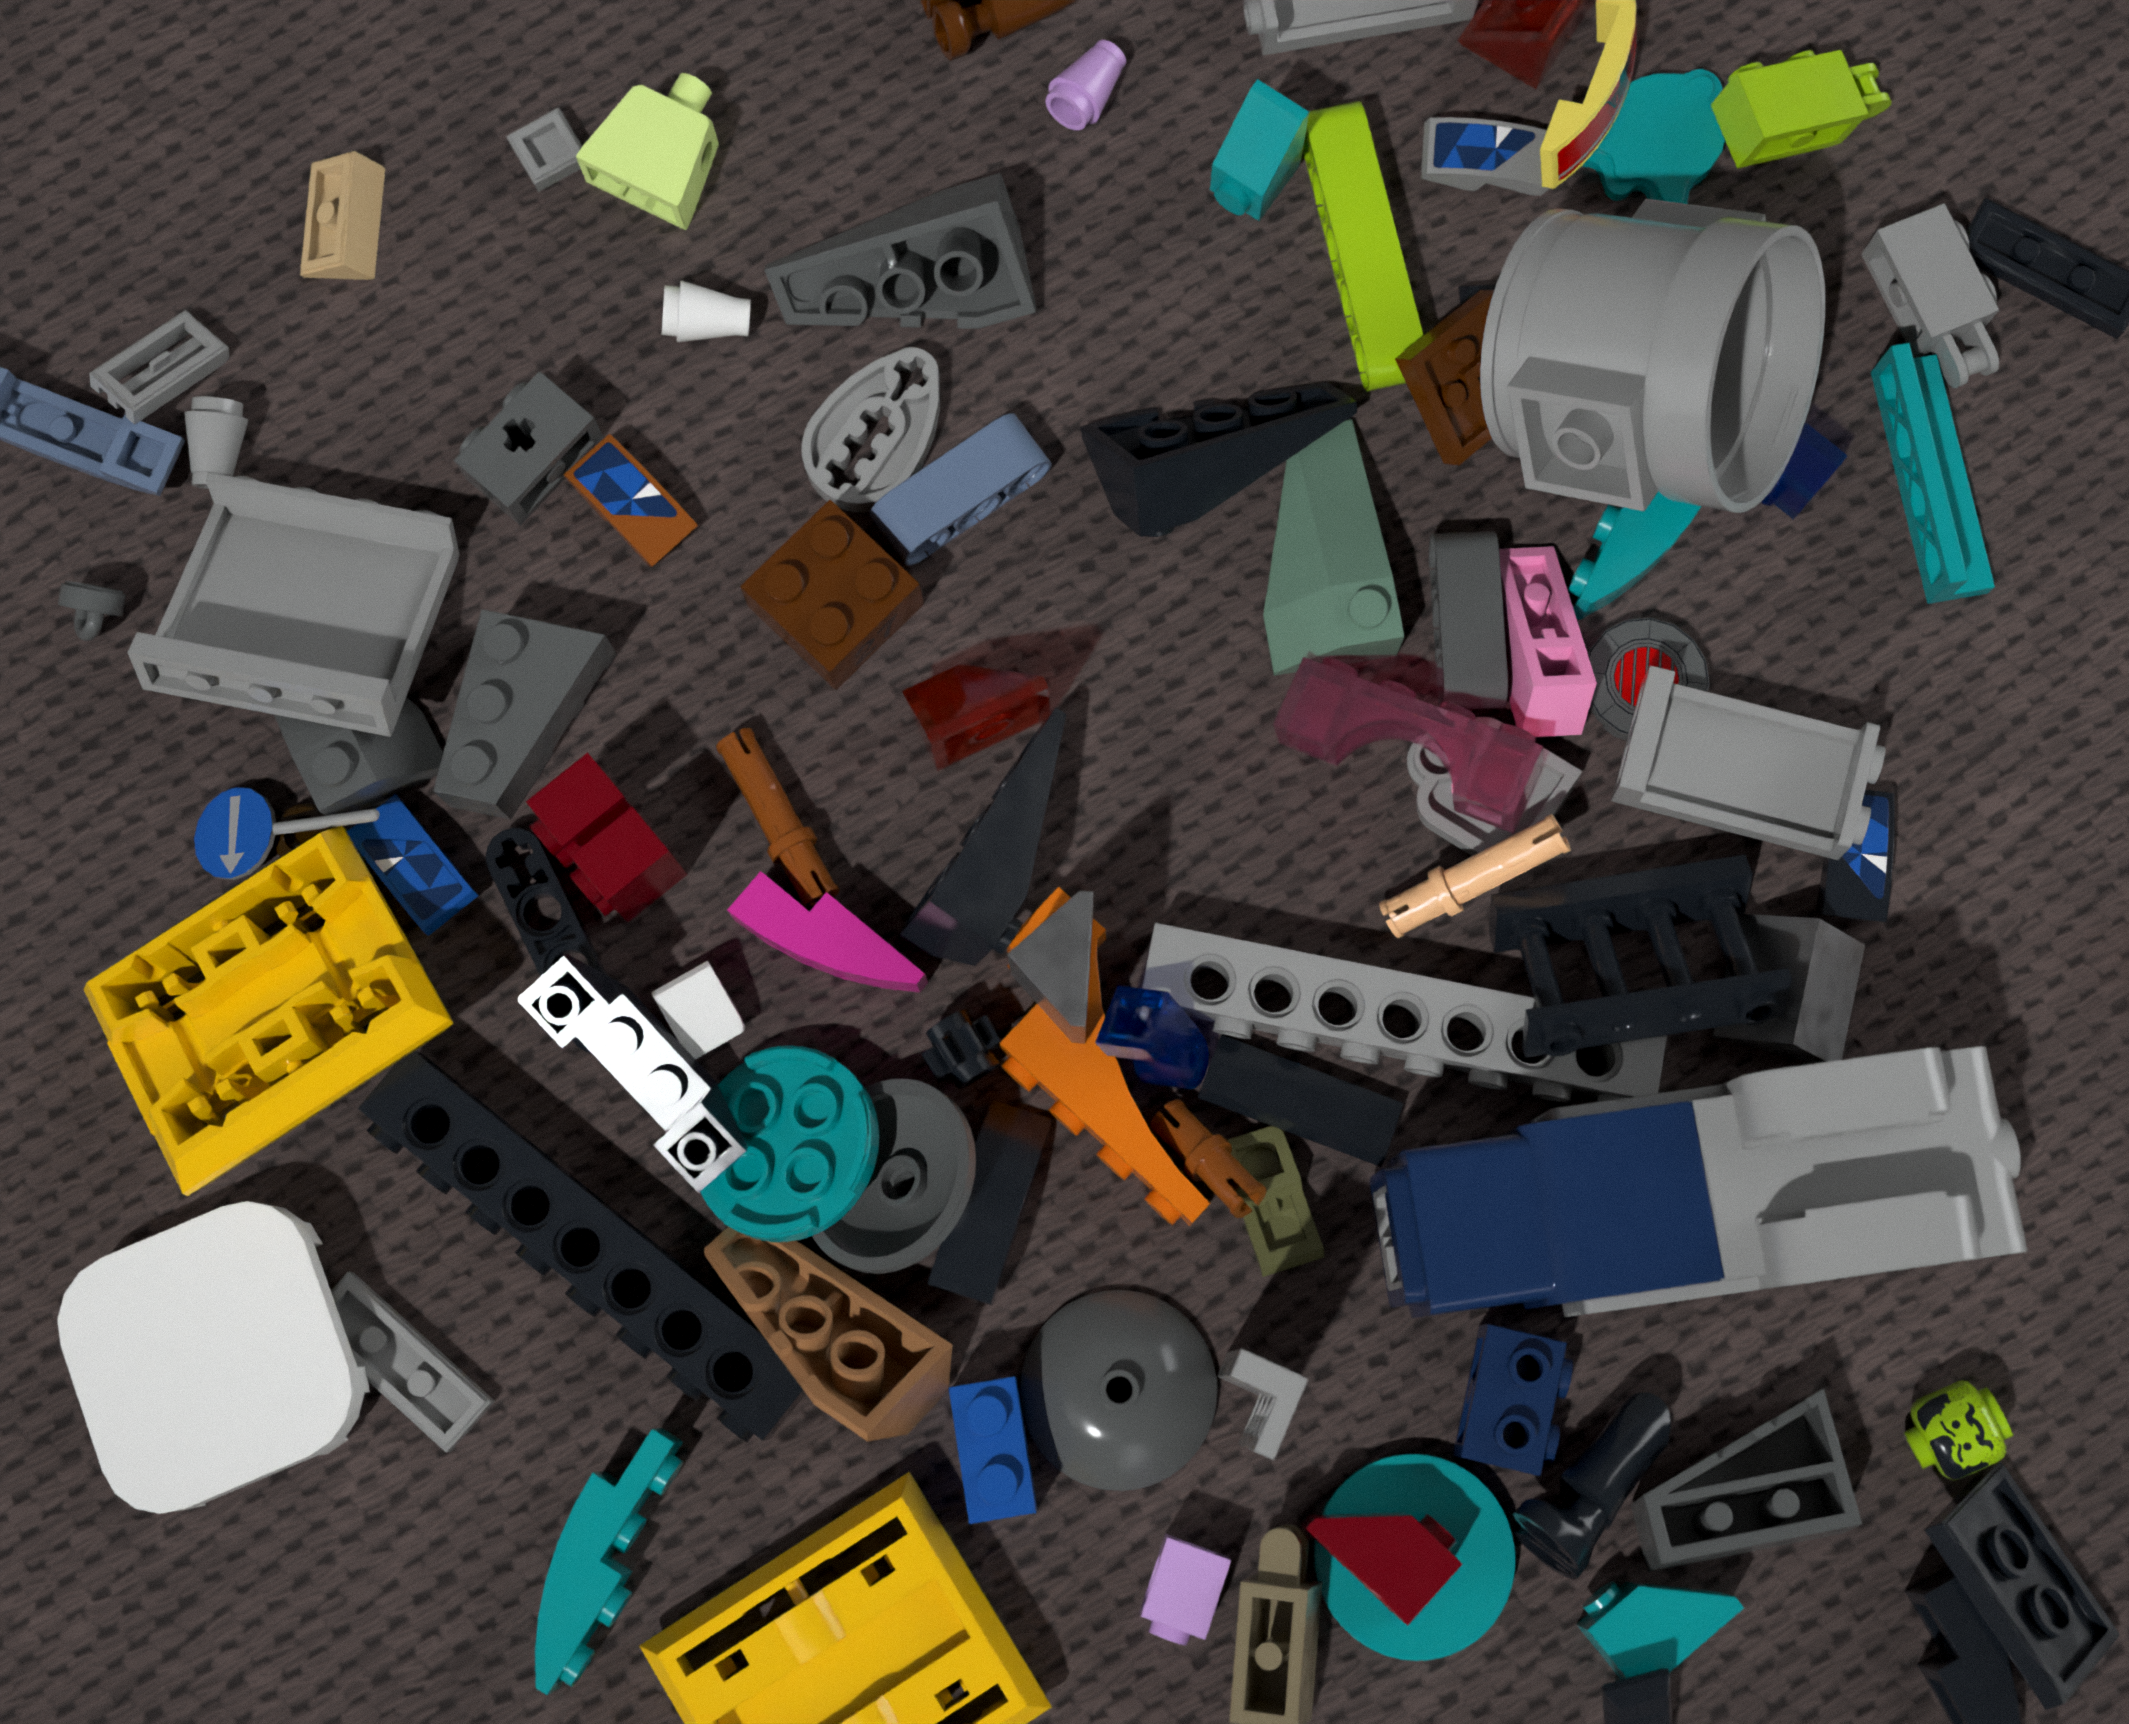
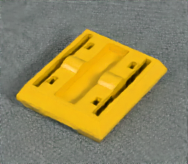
M343 826L320 832L92 978L84 987L88 1001L106 1035L107 1044L150 1133L155 1136L182 1194L186 1196L220 1178L437 1037L454 1024ZM304 904L313 907V910L301 918L297 917L298 912L296 909ZM321 917L326 920L324 926L311 932L310 924ZM278 919H281L288 925L271 937L263 931L264 928ZM201 970L206 978L200 983H188L186 981ZM166 993L170 996L180 995L164 1006L159 1005L158 998ZM178 1009L183 1010L186 1014L175 1021L172 1013ZM369 1023L367 1032H365L363 1026Z
M910 1472L639 1645L684 1724H936L997 1683L1005 1697L982 1711L981 1716L970 1724H1027L1052 1708L1006 1628ZM893 1518H899L908 1534L809 1596L799 1579L800 1576L828 1558L831 1559ZM886 1554L884 1557L891 1570L894 1568L895 1571L871 1586L872 1582L877 1580L880 1575L873 1564L869 1567L867 1566ZM785 1587L795 1604L794 1607L696 1671L693 1670L684 1653ZM741 1649L750 1665L727 1679L738 1668L731 1656L725 1660L723 1659ZM958 1680L963 1690H968L970 1694L945 1710L946 1704L953 1699L947 1687Z

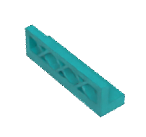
M1910 343L1893 345L1873 368L1871 376L1927 604L1988 594L1995 588L1937 354L1913 358Z

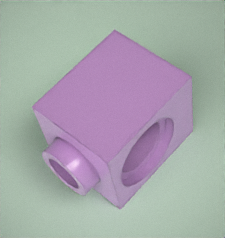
M1165 1534L1140 1608L1141 1617L1152 1620L1148 1632L1187 1646L1190 1635L1205 1640L1231 1559L1221 1553Z

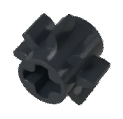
M962 1009L944 1018L925 1033L933 1047L924 1051L922 1056L938 1083L951 1076L957 1088L962 1089L985 1077L1000 1065L993 1050L1000 1047L999 1043L1002 1041V1038L988 1015H984L974 1021L969 1011Z

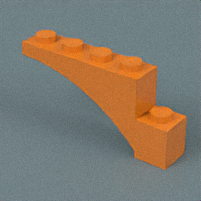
M1058 887L1024 922L1013 941L1007 947V953L1062 907L1071 897ZM1093 918L1085 1044L1072 1043L1042 1008L1036 1004L999 1043L1001 1051L1008 1057L1001 1066L1028 1092L1037 1084L1056 1102L1048 1110L1071 1133L1078 1136L1085 1128L1103 1145L1096 1155L1122 1180L1125 1181L1131 1173L1138 1177L1151 1190L1144 1200L1171 1225H1174L1181 1217L1191 1226L1208 1208L1210 1202L1178 1170L1150 1131L1128 1090L1112 1048L1101 1000L1097 948L1106 940V929Z

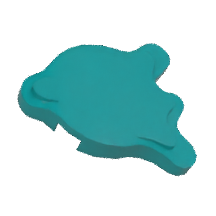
M1695 69L1685 74L1657 73L1631 82L1624 103L1610 131L1581 167H1589L1596 170L1600 176L1604 192L1611 200L1621 201L1633 191H1641L1647 199L1688 204L1690 190L1706 178L1717 162L1724 146V136L1711 108L1712 102L1723 90L1720 80L1710 71Z

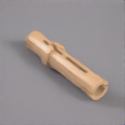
M1550 814L1538 823L1446 870L1440 866L1428 872L1429 879L1388 900L1385 899L1379 902L1382 915L1386 916L1389 914L1391 918L1386 921L1388 927L1395 937L1400 938L1406 932L1446 912L1452 917L1464 910L1463 903L1561 853L1565 854L1571 851L1567 838L1565 836L1562 838L1560 835L1563 830L1558 821Z

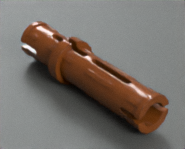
M752 728L740 729V740L737 739L735 732H732L718 742L716 749L722 755L770 844L767 853L774 864H781L801 901V905L807 910H811L816 905L815 900L818 899L819 901L826 892L834 898L840 892V889L834 883L814 846L817 837L811 827H804L755 739V733Z

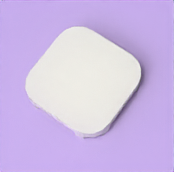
M246 1201L222 1206L101 1257L80 1271L64 1293L57 1321L60 1345L101 1470L114 1493L135 1509L162 1514L206 1506L205 1503L277 1472L315 1456L329 1454L349 1440L347 1434L359 1418L364 1393L370 1392L365 1367H357L315 1248L323 1243L311 1223L302 1221L285 1208L264 1203Z

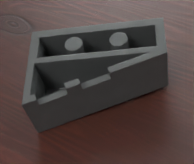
M481 609L433 792L450 807L511 820L554 754L552 750L572 719L575 720L586 704L584 700L604 669L607 670L615 659L617 653L607 637L600 633Z
M1824 1389L1654 1488L1631 1504L1648 1572L1843 1534L1862 1525Z

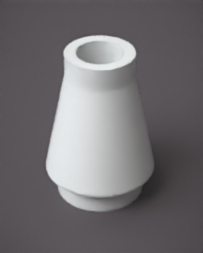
M681 280L680 287L665 285L662 335L677 336V342L734 335L748 336L751 299L736 298Z

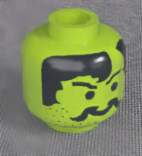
M1963 1380L1950 1384L1913 1402L1911 1418L1915 1427L1904 1431V1435L1922 1469L1935 1464L1945 1478L1953 1481L2002 1460L2006 1454L2004 1440L2013 1437L2011 1428L1991 1391L1987 1387L1978 1391L1971 1383Z

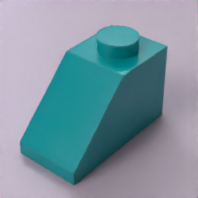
M1259 79L1250 88L1212 164L1210 190L1214 192L1215 199L1223 208L1239 216L1247 213L1258 221L1262 219L1300 167L1309 111Z
M1611 1581L1598 1589L1585 1601L1582 1607L1588 1614L1576 1625L1618 1677L1624 1679L1661 1668H1668L1669 1672H1671L1742 1611L1744 1606L1736 1597L1722 1592L1629 1581L1618 1587L1614 1581Z

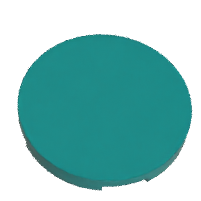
M777 1046L746 1056L745 1062L731 1071L718 1086L748 1149L700 1192L709 1208L725 1225L746 1236L767 1242H791L811 1237L826 1230L844 1217L862 1196L871 1179L879 1150V1124L874 1104L868 1091L853 1072L823 1052L803 1046Z
M1397 1454L1367 1463L1342 1482L1326 1502L1320 1515L1404 1512L1412 1515L1419 1522L1427 1513L1457 1541L1450 1552L1462 1565L1407 1626L1314 1538L1313 1567L1316 1581H1322L1321 1596L1338 1623L1353 1638L1375 1652L1388 1657L1410 1661L1439 1659L1457 1653L1476 1642L1490 1629L1501 1614L1512 1589L1515 1574V1546L1506 1515L1495 1496L1477 1477L1455 1463L1442 1458L1423 1454Z

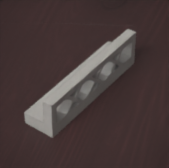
M1243 1349L1227 1352L1217 1377L1258 1395L1238 1445L1274 1460L1308 1379Z

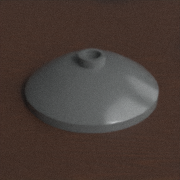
M889 1079L865 1087L874 1104L879 1124V1150L873 1174L862 1196L850 1211L834 1225L812 1236L818 1246L829 1257L853 1270L873 1274L889 1273L907 1268L919 1262L933 1252L954 1229L965 1210L975 1178L976 1152L972 1131L966 1117L957 1104L946 1094L929 1084L913 1079ZM914 1181L913 1187L908 1193V1188L910 1184Z
M1129 1290L1101 1291L1086 1295L1067 1304L1057 1311L1039 1330L1031 1343L1023 1364L1020 1384L1021 1406L1027 1428L1035 1444L1049 1462L1062 1473L1082 1484L1098 1489L1113 1491L1135 1490L1151 1486L1170 1477L1188 1463L1206 1439L1215 1415L1217 1378L1214 1363L1204 1339L1195 1326L1176 1308L1154 1296ZM1117 1376L1125 1377L1132 1385V1395L1124 1403L1111 1401L1106 1393L1108 1382Z

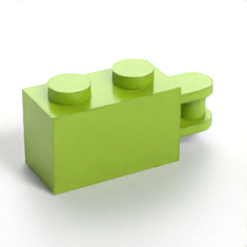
M1842 50L1815 55L1813 51H1804L1788 58L1783 63L1763 67L1761 62H1754L1737 69L1728 77V84L1712 102L1711 108L1738 169L1840 144L1862 120L1882 113L1892 102L1888 93L1880 92L1875 79L1878 77L1879 71L1874 63L1849 67Z

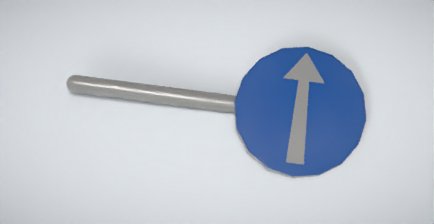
M235 787L216 796L207 804L200 816L194 836L196 856L203 869L219 879L236 880L250 875L265 861L273 847L275 835L374 822L379 819L380 814L376 809H367L276 822L275 811L265 796L251 788Z

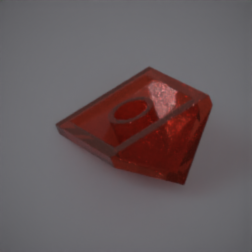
M958 664L902 691L937 772L1044 722L1050 715L1049 687L1043 676Z

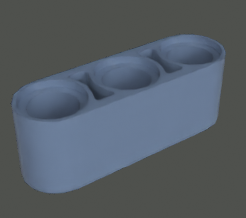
M1009 413L994 420L890 490L874 504L869 516L906 566H911L928 557L925 551L931 555L978 523L976 516L981 521L1029 487L1026 482L1031 487L1040 481L1050 470L1052 463L1014 413Z

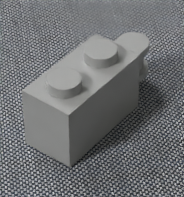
M1945 203L1877 230L1861 255L1905 342L1910 343L1913 358L1922 357L1929 353L1937 354L1941 372L1947 383L1953 388L1967 384L1968 377L1978 372L1984 376L1997 372L1999 369V357L1985 329L1999 311L1996 305V291L1991 280L1985 274H1980L1969 252L1967 233L1958 221H1953ZM1961 340L1967 351L1960 353L1956 342Z

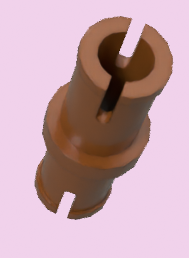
M1172 1100L1164 1105L1165 1109L1180 1126L1175 1128L1160 1111L1155 1114L1150 1126L1154 1133L1160 1135L1185 1162L1184 1171L1193 1181H1203L1230 1209V1213L1235 1218H1242L1250 1214L1253 1210L1245 1203L1236 1190L1241 1188L1258 1206L1266 1195V1187L1258 1182L1231 1154L1232 1146L1224 1136L1220 1134L1213 1135L1188 1110L1182 1100Z

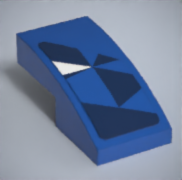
M395 793L376 808L380 814L377 821L356 824L347 833L357 850L421 930L429 936L477 898L478 894L447 854L435 843L409 807Z

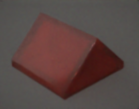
M1485 0L1459 37L1458 42L1478 56L1532 88L1537 89L1596 0Z

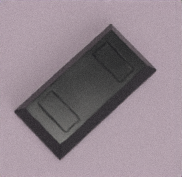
M1668 1668L1653 1670L1601 1686L1604 1724H1673L1671 1680Z

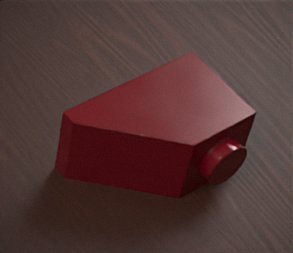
M1396 1512L1309 1515L1301 1524L1313 1538L1407 1626L1462 1565L1450 1552L1457 1541L1427 1513L1419 1522L1412 1515Z

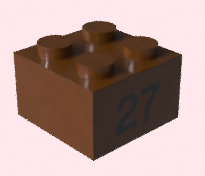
M831 500L825 503L740 586L749 608L835 690L849 679L924 605L920 584Z

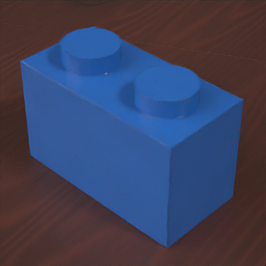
M1017 1377L948 1387L969 1524L1037 1513L1038 1508Z

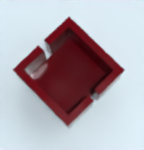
M588 752L526 801L539 818L529 827L566 869L574 862L578 865L579 868L569 876L594 906L596 905L605 916L616 910L627 922H630L687 876V873L636 810L626 801V798Z

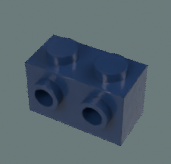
M1490 1324L1479 1325L1453 1456L1541 1476L1543 1463L1552 1465L1559 1443L1560 1427L1559 1425L1551 1424L1556 1397L1562 1399L1566 1397L1572 1378L1573 1360L1564 1358L1567 1343Z

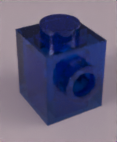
M1805 422L1785 470L1770 493L1760 503L1767 506L1774 504L1794 520L1840 467L1848 455Z

